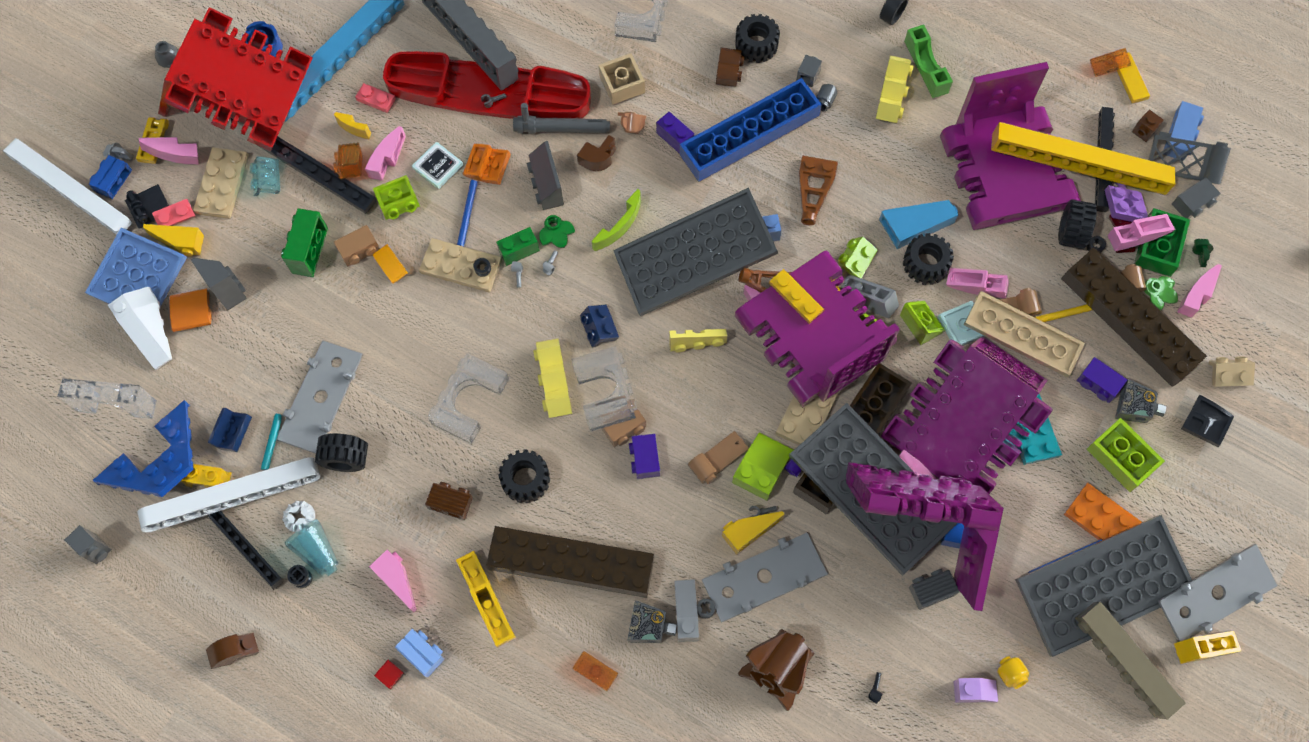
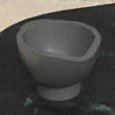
M166 41L158 42L155 46V59L158 65L170 68L179 51L178 48Z

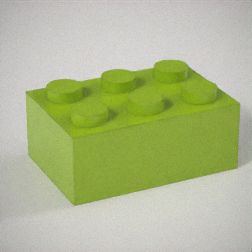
M1121 418L1086 449L1129 492L1138 487L1165 462Z

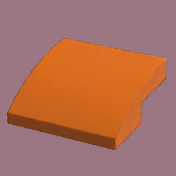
M474 143L463 175L474 180L500 185L511 153L508 150L492 149L490 145Z
M207 288L170 295V320L173 332L211 325L210 293Z

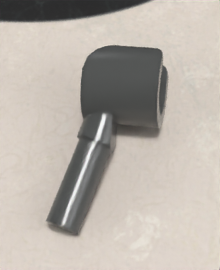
M504 93L490 97L488 94H485L481 97V100L485 102L484 106L486 108H490L493 102L506 98V95Z
M751 506L749 511H758L757 515L751 516L754 517L777 511V507L759 509L757 506Z

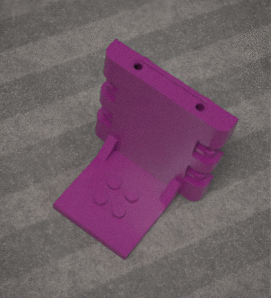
M1047 62L974 77L956 124L944 128L941 132L940 138L947 157L954 156L956 160L967 159V161L957 165L959 170L954 178L958 189L965 187L967 192L978 190L977 193L969 196L971 202L966 207L973 230L1064 211L1065 206L1071 199L1081 201L1073 179H1068L1066 174L1055 175V173L1062 171V168L991 151L992 133L999 122L1051 135L1053 127L1045 107H1034V99L1049 69Z
M827 250L821 252L789 274L824 309L810 324L772 286L740 306L734 315L749 336L757 332L756 336L758 338L763 337L769 332L772 334L763 343L765 347L770 346L764 352V356L772 367L782 361L779 364L780 368H785L793 362L795 367L790 369L786 376L790 378L798 372L800 373L788 382L787 387L802 407L816 397H819L824 402L874 368L878 363L884 361L891 346L896 343V336L900 330L895 323L887 327L882 319L866 327L875 320L873 315L868 316L863 321L859 318L868 310L866 306H863L866 303V299L858 289L851 291L852 288L849 285L838 291L836 287L845 280L843 276H840L843 270Z
M984 336L970 345L968 349L950 339L933 362L950 375L935 367L934 373L945 380V382L941 385L933 378L928 377L926 382L929 385L919 382L910 394L916 399H912L911 405L922 412V414L917 416L908 409H905L903 412L907 417L899 413L896 414L881 437L900 451H907L936 477L945 476L965 479L971 482L972 485L981 486L990 494L997 485L992 478H997L998 474L986 465L987 462L991 461L997 467L1003 469L1006 466L1005 463L1011 466L1021 453L1016 446L1020 447L1022 445L1020 439L1010 434L1011 430L1015 429L1026 437L1030 434L1029 431L1017 422L1036 434L1053 411L1049 405L1037 398L1048 380Z
M848 462L846 484L865 512L888 516L901 514L919 517L922 521L939 523L942 520L962 523L964 525L953 579L958 590L973 610L982 611L1004 508L981 486L972 485L971 482L965 479L940 476L939 480L931 479L932 477L929 475L919 474L918 476L916 472L900 470L899 474L891 473V470L879 468L878 470L876 466Z

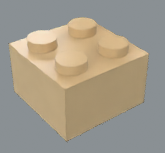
M632 53L599 65V76L612 105L645 93V80Z

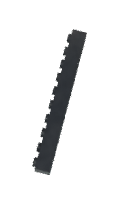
M1102 107L1098 118L1097 147L1112 151L1114 142H1112L1114 137L1113 119L1115 116L1113 108ZM1096 177V210L1107 212L1109 205L1105 189L1108 185L1112 186V181Z
M221 511L206 515L273 590L283 583L282 578Z

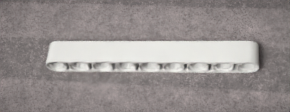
M15 138L3 150L9 158L116 235L120 228L127 230L132 224L125 215L19 139Z
M304 458L143 507L137 511L141 531L145 533L157 531L315 482L320 478L315 458Z

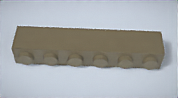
M1093 602L1075 618L1079 622V628L1084 633L1089 634L1093 639V645L1105 653L1107 662L1120 671L1122 680L1135 689L1134 694L1141 701H1145L1149 706V712L1155 718L1168 720L1186 704L1101 602Z

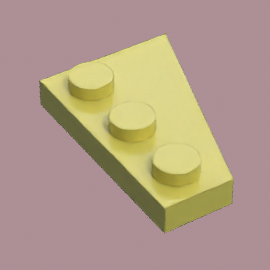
M726 329L702 330L700 333H695L693 330H685L683 334H676V330L669 331L671 352L679 353L691 348L699 350L710 345L718 347L727 343Z

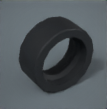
M886 0L880 12V19L890 25L895 24L903 14L909 0Z

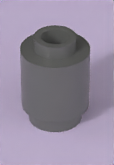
M823 84L816 96L822 104L821 111H827L831 108L838 94L837 89L832 84Z

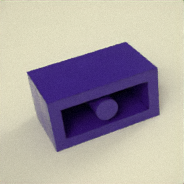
M667 112L656 122V133L679 154L680 144L694 137L695 133L671 112Z
M1094 357L1076 381L1083 388L1094 392L1100 400L1110 403L1127 379Z
M656 435L632 436V443H629L630 455L634 454L635 460L631 462L632 474L636 473L637 479L660 477Z

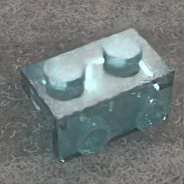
M257 156L254 162L250 164V173L253 174L251 189L254 196H258L260 192L279 194V159Z

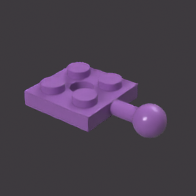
M1116 182L1113 183L1118 187L1107 186L1105 194L1112 218L1133 222V220L1148 217L1141 192L1126 189L1124 184Z

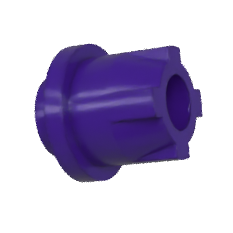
M792 459L784 468L790 475L798 477L802 471Z

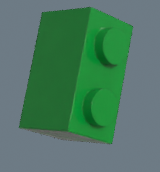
M531 227L496 241L499 253L506 266L512 264L513 261L517 262L540 251L538 241Z

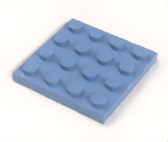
M120 228L85 293L110 304L125 293L150 287L161 307L187 257L170 248Z

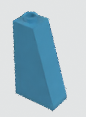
M949 200L887 209L881 212L879 221L896 249H899L911 243L913 238H918V235L932 234L954 224L958 217V210Z

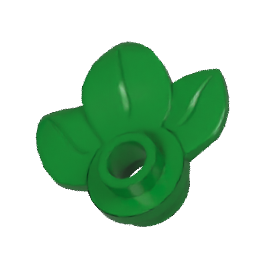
M550 215L545 219L544 228L539 233L540 242L543 246L552 242L558 248H565L568 242L567 235L575 233V228L571 222L563 221L556 215ZM552 223H556V224H557L556 226H553V227L550 226Z

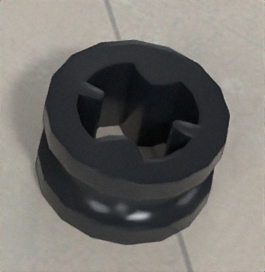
M1094 236L1087 245V250L1090 251L1094 247L1101 254L1106 247V241L1100 236ZM1094 243H1096V245L1099 244L1100 247H1099V248H1097V246L1094 247L1093 244H1094Z
M479 258L474 262L473 267L478 276L485 277L490 274L491 265L489 260ZM481 264H484L485 270L480 269Z

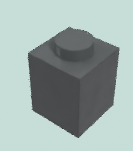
M805 55L798 69L796 81L802 78L808 86L813 87L821 70L822 60L814 56Z

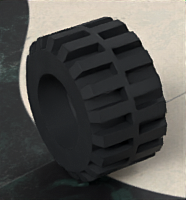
M751 14V17L746 16L744 20L739 22L736 28L735 48L742 50L741 55L744 56V60L749 59V62L756 61V63H760V61L766 62L767 58L771 59L773 54H776L780 37L778 24H775L774 19L770 20L769 16L766 15L764 17L762 14H758V16ZM760 36L763 37L764 40L755 41L752 40L750 37Z
M1074 199L1067 203L1059 226L1058 240L1060 245L1078 249L1086 248L1091 240L1096 223L1097 210L1094 203Z
M926 233L925 236L921 234L918 235V238L912 239L903 258L905 273L909 272L908 277L910 279L914 278L916 283L921 281L922 285H926L927 282L933 285L935 281L939 283L942 278L946 277L954 256H952L953 249H949V242H944L945 238L941 237L940 239L937 234L931 236L930 233ZM929 254L936 259L937 264H926L920 260L919 255Z
M330 433L318 437L315 463L323 468L334 471H360L365 468L368 443L359 437L347 434Z
M523 449V453H520L517 450L515 455L510 453L507 455L509 459L502 461L503 466L499 467L500 474H498L500 484L505 494L513 501L516 499L518 503H522V501L530 503V500L533 499L535 502L538 500L537 497L539 495L542 497L544 490L547 491L549 488L550 473L547 464L542 456H537L534 451L529 453L527 449ZM530 468L536 472L534 480L527 485H518L513 481L514 475L520 469Z

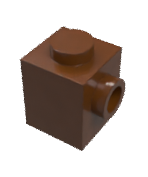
M1149 109L1138 121L1132 133L1147 142L1158 130L1164 119Z

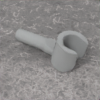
M555 250L550 259L543 263V272L549 276L555 270V266L552 265L558 254Z
M513 261L511 271L517 272V288H521L523 266L520 262Z

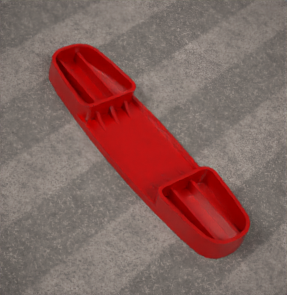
M397 52L388 58L383 70V79L390 94L395 95L396 98L457 112L513 119L514 117L522 116L521 104L526 103L528 104L529 116H536V118L583 119L587 115L591 104V90L587 79L581 75L545 66H536L532 70L518 68V81L502 91L476 62L451 60L446 53ZM504 93L506 95V98L493 102L490 108H486L484 106L485 102L481 100V97L485 94H488L490 97Z

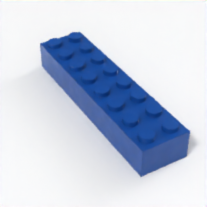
M800 78L680 144V156L697 181L700 182L818 117L822 104L804 80Z

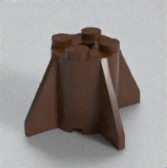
M780 629L776 636L749 650L746 654L749 663L741 668L738 675L753 680L759 687L764 685L769 688L767 693L775 696L783 708L789 711L793 705L795 695L799 694L803 688L807 665L814 656V652L804 643L805 639L798 633L792 635Z

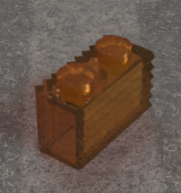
M360 143L339 144L337 152H334L336 162L333 163L334 172L338 173L339 179L362 176L363 154Z

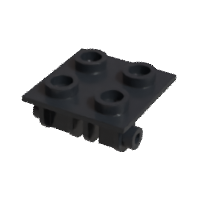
M159 184L138 194L133 190L126 193L127 199L125 202L138 229L142 228L143 224L155 222L153 212L169 206Z

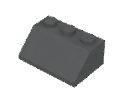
M545 141L528 155L530 162L527 163L529 173H533L534 178H531L533 189L537 188L538 191L535 194L537 204H541L543 210L564 205L562 189L548 141Z
M191 259L208 287L227 310L247 299L243 293L246 289L229 266L224 267L220 261Z

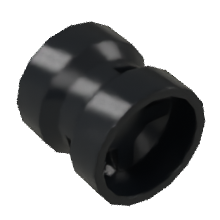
M294 565L287 574L289 582L300 589L307 588L313 579L311 572L302 565Z

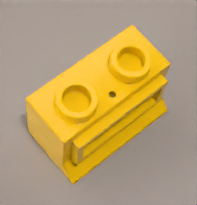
M193 464V470L181 482L191 488L193 484L204 485L206 488L230 481L232 472L224 471L222 468Z

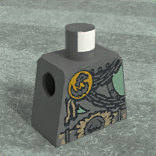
M1128 379L1121 388L1115 419L1119 420L1121 418L1125 421L1147 423L1153 418V415L1163 417L1166 412V406L1156 403L1158 396L1156 391Z
M635 601L627 639L628 643H661L663 634L675 636L677 624L665 621L666 611Z

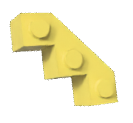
M890 56L876 119L897 123L898 118L902 119L904 108L901 107L902 98L907 97L909 89L906 86L907 76H911L913 65H910L911 60Z
M559 339L536 342L537 349L533 350L535 361H539L541 374L538 375L539 386H543L546 400H542L544 412L548 411L549 418L572 414Z

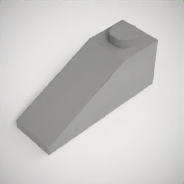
M848 275L843 283L839 285L840 290L848 285L852 288L851 291L858 289L866 299V303L863 306H866L874 314L889 319L899 307L896 291L852 275Z
M695 580L674 581L678 642L699 641Z

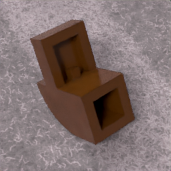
M608 135L599 148L586 142L577 154L578 164L590 171L607 169L612 164L611 156L616 150L615 138Z
M254 633L240 636L234 634L212 643L206 649L210 667L214 669L231 665L236 659L256 655L259 653Z

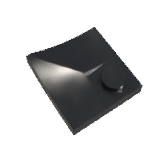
M1199 395L1181 430L1219 447L1234 416L1215 402Z

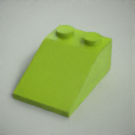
M759 432L737 468L732 483L768 501L790 459L789 454L794 450Z

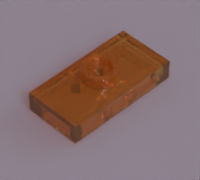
M1126 48L1090 59L1095 77L1131 66Z
M585 651L582 652L572 668L606 692H608L618 676L616 671Z

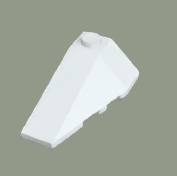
M150 287L125 293L108 304L116 320L155 370L172 360L168 339L165 337L163 329L164 321L161 319L159 311L161 309L160 303Z

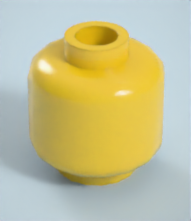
M1007 656L999 662L1000 666L997 673L1007 687L1019 689L1029 681V671L1020 658H1010V656Z

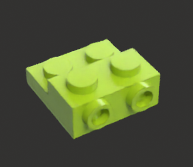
M407 175L373 188L386 220L396 219L400 214L414 212L416 208L420 207Z

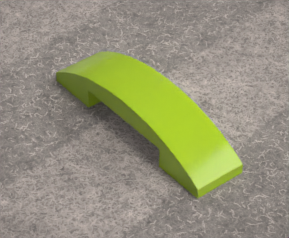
M639 189L626 201L627 212L609 232L603 228L592 240V249L594 251L613 244L631 227L640 208L641 192Z

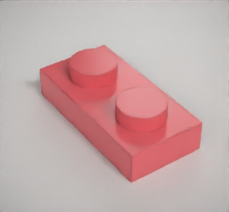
M363 83L355 96L358 102L386 113L389 112L396 100L395 95Z
M188 199L152 213L157 225L173 226L196 216Z

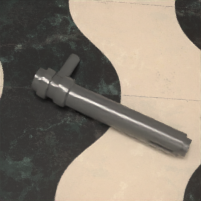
M526 103L521 104L522 116L513 118V131L524 134V132L529 134H535L536 132H610V121H607V119L536 118V116H529L528 104Z

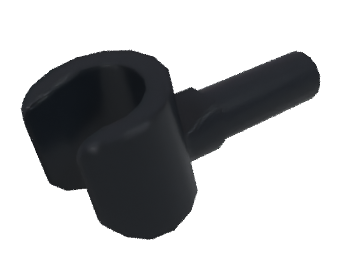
M876 672L873 688L868 695V698L876 704L883 695V693L877 690L881 678L880 672Z

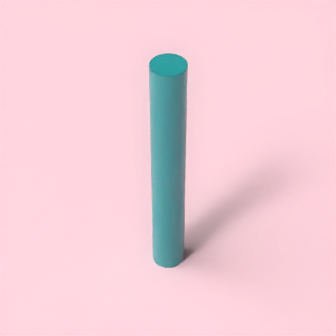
M275 413L260 468L263 471L268 470L282 420L281 414Z

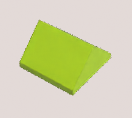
M925 301L907 302L904 304L900 316L920 345L946 331Z

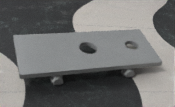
M322 340L315 358H309L307 362L310 368L291 409H285L282 415L286 417V420L276 440L316 454L318 437L331 431L332 422L351 381L355 378V372L363 354ZM334 359L342 360L341 366L337 368L332 367ZM319 391H325L328 394L326 401L323 403L315 401V395Z
M808 533L786 541L785 537L778 539V546L733 566L729 561L723 564L724 570L702 579L707 593L715 605V610L721 623L744 612L747 613L753 608L797 588L805 587L808 583L828 575ZM766 569L771 573L772 578L768 583H761L758 580L757 573L760 570ZM725 587H730L733 590L734 594L731 598H725L722 595V590Z
M1253 544L1239 553L1232 554L1231 558L1194 580L1181 584L1180 588L1161 598L1158 602L1176 638L1180 642L1193 637L1203 630L1205 634L1213 631V624L1253 600L1255 604L1263 601L1262 595L1278 585L1256 544ZM1216 585H1220L1223 588V596L1218 600L1212 596V589ZM1183 606H1186L1189 610V614L1185 618L1180 616V609Z

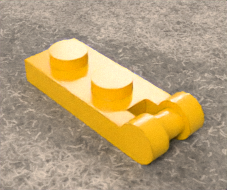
M149 117L142 138L164 137L165 131L169 127L168 119L161 118L156 120L154 117ZM139 146L136 160L142 163L156 164L158 157L141 150Z

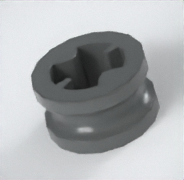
M710 599L700 600L697 604L698 615L704 619L712 617L715 612L714 603ZM702 604H704V606L705 604H709V609L711 610V612H706V614L702 613V607L700 606Z

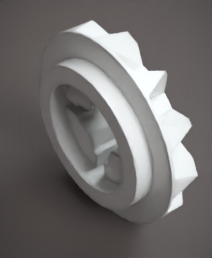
M295 501V503L288 504L287 509L283 511L284 516L282 520L285 527L293 532H303L309 529L315 520L313 507L305 501ZM301 511L305 518H299L296 521L292 514H298Z

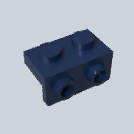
M607 304L587 306L580 314L581 323L585 328L587 339L592 348L596 347L600 342L616 341L619 338Z
M223 407L208 443L220 450L238 452L252 416L233 412Z

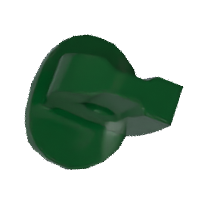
M1208 239L1194 240L1192 250L1194 254L1198 255L1200 267L1207 266L1210 253L1214 249Z

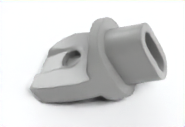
M119 143L108 144L103 152L104 157L110 155L117 159L132 160L133 155L123 149Z

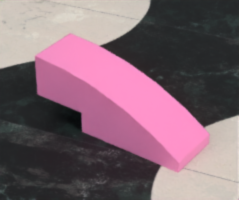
M398 126L388 134L371 155L365 168L369 178L383 181L388 165L395 167L405 139L402 127Z
M177 137L139 138L141 150L155 157L175 163L199 165L197 143L179 144Z
M1163 214L1133 220L1129 225L1114 227L1107 236L1114 250L1118 251L1162 237L1173 232L1175 228L1168 215Z
M1218 264L1211 268L1192 286L1183 298L1178 308V313L1192 318L1199 311L1200 305L1205 304L1212 297L1222 265Z
M950 268L946 285L971 294L978 295L982 291L994 298L1004 299L1007 296L1009 281L1007 275L988 274L987 270Z

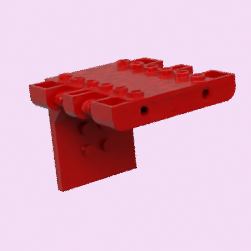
M209 7L202 22L194 18L164 79L158 114L165 117L170 106L189 113L194 101L198 103L194 109L195 113L198 114L201 111L202 105L209 107L205 113V117L208 119L213 110L216 111L211 125L225 130L230 118H232L233 121L230 129L234 130L239 121L244 124L241 129V134L243 135L246 134L249 126L252 127L247 139L248 142L271 152L313 57L290 46L284 61L280 60L283 53L282 50L279 49L277 51L276 57L270 55L273 46L270 44L265 52L262 51L268 35L255 29L248 44L246 41L249 34L244 33L241 40L235 38L238 33V29L235 27L231 34L228 35L227 33L233 18Z

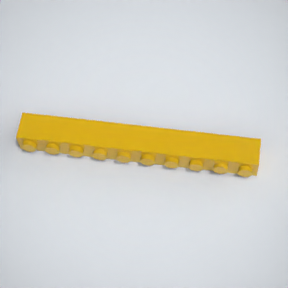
M1002 122L998 123L992 133L991 151L1167 195L1175 185V167Z

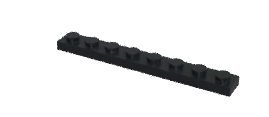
M277 136L271 152L262 148L365 214L377 201L376 197L279 136Z

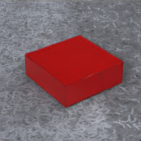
M387 660L374 676L391 690L404 673L390 660Z

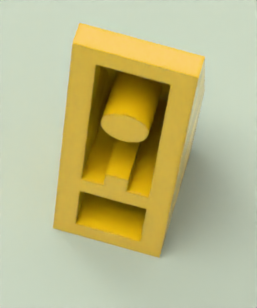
M143 224V228L149 236L187 257H192L193 255L200 256L204 235L198 227Z
M783 511L738 519L734 523L730 521L723 527L722 537L737 555L783 520L785 514Z
M1234 631L1193 637L1174 643L1180 664L1241 651Z

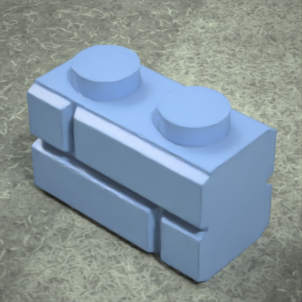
M412 629L395 648L425 677H429L444 661V658L441 656L443 651L435 644L431 647L426 642L428 637L421 630L416 632Z

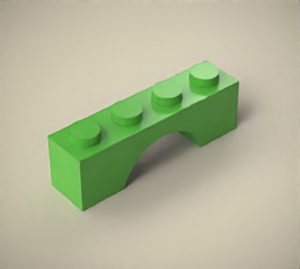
M925 25L908 29L904 42L932 98L948 94L953 80L946 67L941 68L937 64L932 52L931 37Z

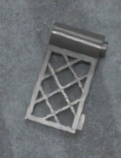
M1160 131L1159 135L1155 134L1148 160L1153 161L1160 156L1165 165H1170L1179 160L1184 168L1175 172V176L1199 181L1206 177L1212 184H1221L1231 148L1225 142L1217 141L1216 144L1174 138L1171 137V133ZM1158 139L1166 140L1170 147L1159 152L1156 147ZM1180 143L1185 144L1189 150L1178 155L1174 147ZM1199 146L1206 147L1205 155L1197 159L1193 150ZM1172 149L1176 158L1167 163L1162 154ZM1191 152L1195 161L1185 166L1181 158ZM1198 163L1201 168L1199 176L1191 175L1188 168Z

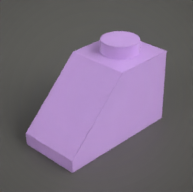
M958 678L953 681L955 703L998 702L996 680Z

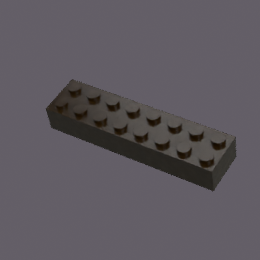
M1094 247L1061 277V280L1171 387L1182 381L1207 357L1203 351Z
M878 363L849 406L879 435L905 397L912 382ZM805 473L794 487L793 493L824 514H827L834 504Z
M495 526L486 566L491 571L647 598L654 564V554Z

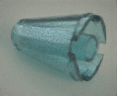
M315 519L306 524L304 529L295 532L285 541V545L321 576L325 574L330 576L338 570L336 566L339 563L318 519Z

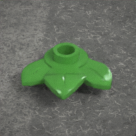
M1161 276L1158 279L1150 278L1146 280V290L1144 292L1150 296V302L1159 310L1163 309L1164 303L1175 304L1178 302V295L1173 289L1175 285L1173 279Z

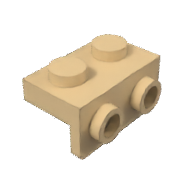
M1237 356L1235 360H1228L1227 357H1216V360H1209V365L1213 366L1212 385L1215 387L1254 385L1255 362L1247 360L1248 357Z

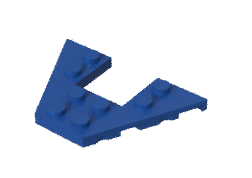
M185 400L182 401L154 426L171 446L142 472L123 453L95 477L93 481L97 485H108L115 489L121 488L131 492L139 491L146 495L153 494L157 497L166 495L193 470V462L191 460L193 454L190 448L192 437L191 429L189 428L191 421L188 417V407L190 405Z

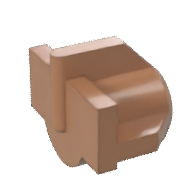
M618 112V116H622L621 125L625 132L638 134L644 128L645 115H639L635 112Z

